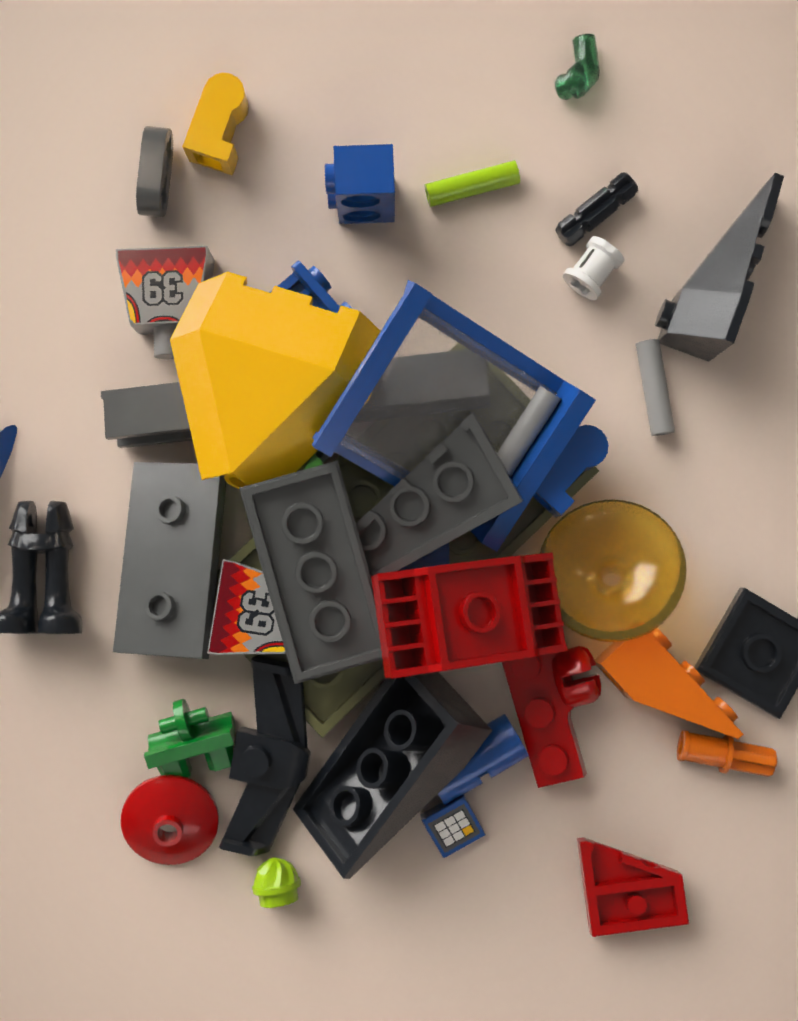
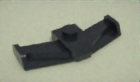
M254 656L251 658V668H253L257 730L241 727L237 731L229 779L247 782V786L219 845V848L222 850L248 856H258L270 851L299 785L307 777L311 755L307 744L303 682L294 684L289 663Z

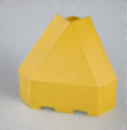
M225 272L198 284L170 338V343L201 480L224 475V479L229 485L239 489L240 487L297 472L318 451L311 445L314 441L312 437L316 431L319 432L381 330L358 310L340 306L338 313L312 306L313 297L278 286H274L271 293L246 286L247 277Z

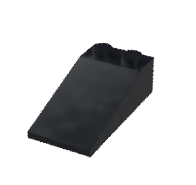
M439 672L393 679L386 678L295 804L293 811L343 879H350L465 768L492 732V729Z

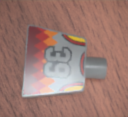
M207 246L116 249V259L131 327L138 334H154L155 358L174 359L170 338L198 284L213 277L214 258Z
M223 559L207 654H285V648L263 571L236 561Z

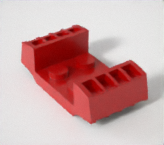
M553 552L378 573L371 576L385 678L393 679L568 651L563 629L564 622L562 621L560 610L561 603L556 584L557 577H555Z

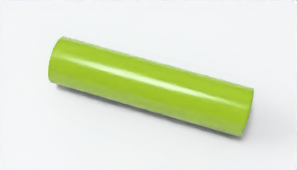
M514 160L424 184L428 204L430 207L520 184V174L517 163Z

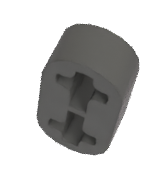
M151 126L144 128L136 187V206L139 215L164 217L166 214L173 161V134L170 128Z

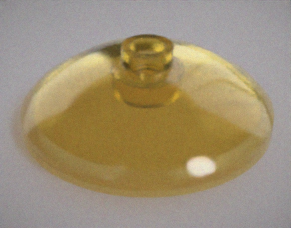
M611 499L594 501L579 506L568 512L552 527L541 547L540 554L553 552L555 577H557L556 584L564 625L575 633L589 639L603 642H622L633 640L652 632L671 616L684 591L687 571L686 559L676 533L658 514L633 502ZM614 573L620 577V582L617 585L609 586L602 579L606 574Z

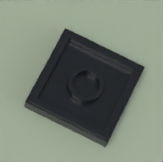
M739 588L694 668L702 675L771 716L780 719L798 688V619L748 589Z

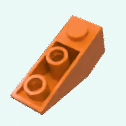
M634 623L595 659L596 666L624 697L736 739L744 735L733 723L738 718L737 714L720 697L717 696L712 700L700 687L705 682L704 678L687 661L684 660L681 664L676 661L667 651L672 647L671 642L656 626L651 625L647 629L644 624Z

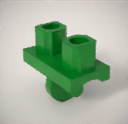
M180 699L173 702L174 716L158 721L160 732L148 735V752L144 753V758L148 769L157 767L161 775L190 777L192 767L189 758L200 754L205 755L209 770L216 772L231 767L235 739V721L232 712L209 717L206 707L190 711L186 700Z

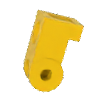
M222 72L215 74L206 82L182 147L189 162L233 176L239 158L231 141L236 125L244 121L248 114L249 104L243 83L231 73Z

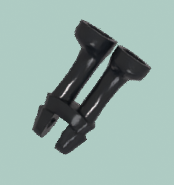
M20 501L17 504L9 529L13 532L8 543L12 551V592L8 607L0 611V633L82 634V619L72 609L69 594L68 560L69 550L73 547L69 533L74 527L67 503L50 501L46 516V534H36V505L34 501ZM45 554L44 608L38 619L37 555Z

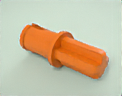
M682 730L678 739L677 759L679 761H690L718 767L721 773H727L730 769L769 777L774 774L777 767V755L773 748L734 741L733 737L725 735L722 739Z

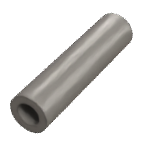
M659 339L636 343V350L651 436L674 433L675 429Z
M542 386L538 388L497 452L510 477L561 400V398Z

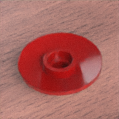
M161 775L142 782L128 795L121 812V830L127 844L142 858L157 864L177 865L199 857L210 847L217 834L219 813L213 797L201 784L179 775ZM172 825L177 831L167 832L160 827Z

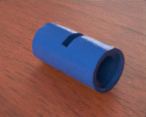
M505 714L487 724L492 729V732L465 768L438 793L444 805L483 784L480 777L487 773L493 778L529 757L522 741Z

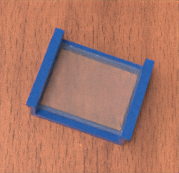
M408 280L402 298L319 432H315L312 437L314 441L311 445L330 457L335 452L395 486L420 464L440 442H443L472 412H475L496 452H498L536 391L542 386L561 398V400L511 476L524 501L470 530L482 544L497 552L596 399L563 380L433 296L432 293L417 283Z

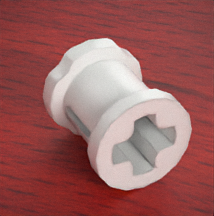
M592 236L586 244V252L574 268L566 269L563 273V279L569 287L581 296L590 300H597L601 295V285L612 270L618 269L625 259L621 252L608 241Z

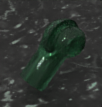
M582 34L575 37L572 41L575 64L567 70V74H560L555 80L556 93L562 100H569L572 97L575 99L583 97L599 79L600 66L594 34Z

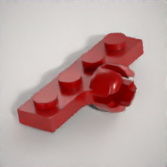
M577 646L569 648L565 652L502 662L537 787L541 788L584 778L587 771L571 720V710L575 707L594 703L601 695V681L599 674L573 680L572 675L592 669L591 666L596 665L589 649Z

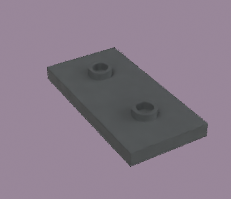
M338 460L240 487V493L294 684L381 660L382 652L372 580Z
M134 462L113 652L209 659L210 654H207L214 614L227 483L224 475L201 480L198 463Z

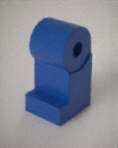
M591 425L579 426L534 494L533 498L555 518L561 516L575 501L565 491L583 471L597 466L608 454L609 445L607 437L602 430Z

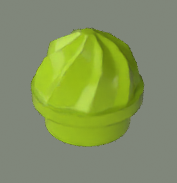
M272 857L257 868L254 885L252 886L253 894L259 896V903L263 908L289 905L298 900L297 888L301 886V879L290 862Z

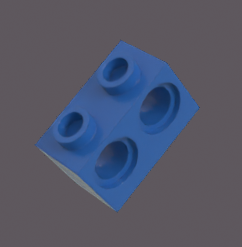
M393 144L333 146L334 164H325V188L328 195V208L337 209L339 224L395 222Z

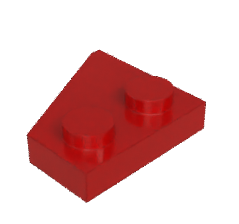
M585 837L577 838L588 927L592 937L689 924L683 876L678 870Z

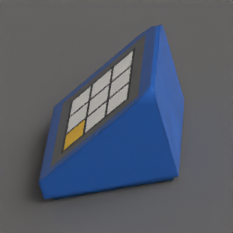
M465 795L460 796L447 805H444L442 802L420 814L425 828L443 858L486 835Z

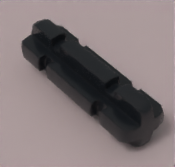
M620 173L610 181L608 188L603 187L575 209L574 216L569 214L560 221L555 231L562 242L567 246H573L584 237L585 231H592L618 210L620 204L624 205L633 198L638 191L636 182L628 173Z

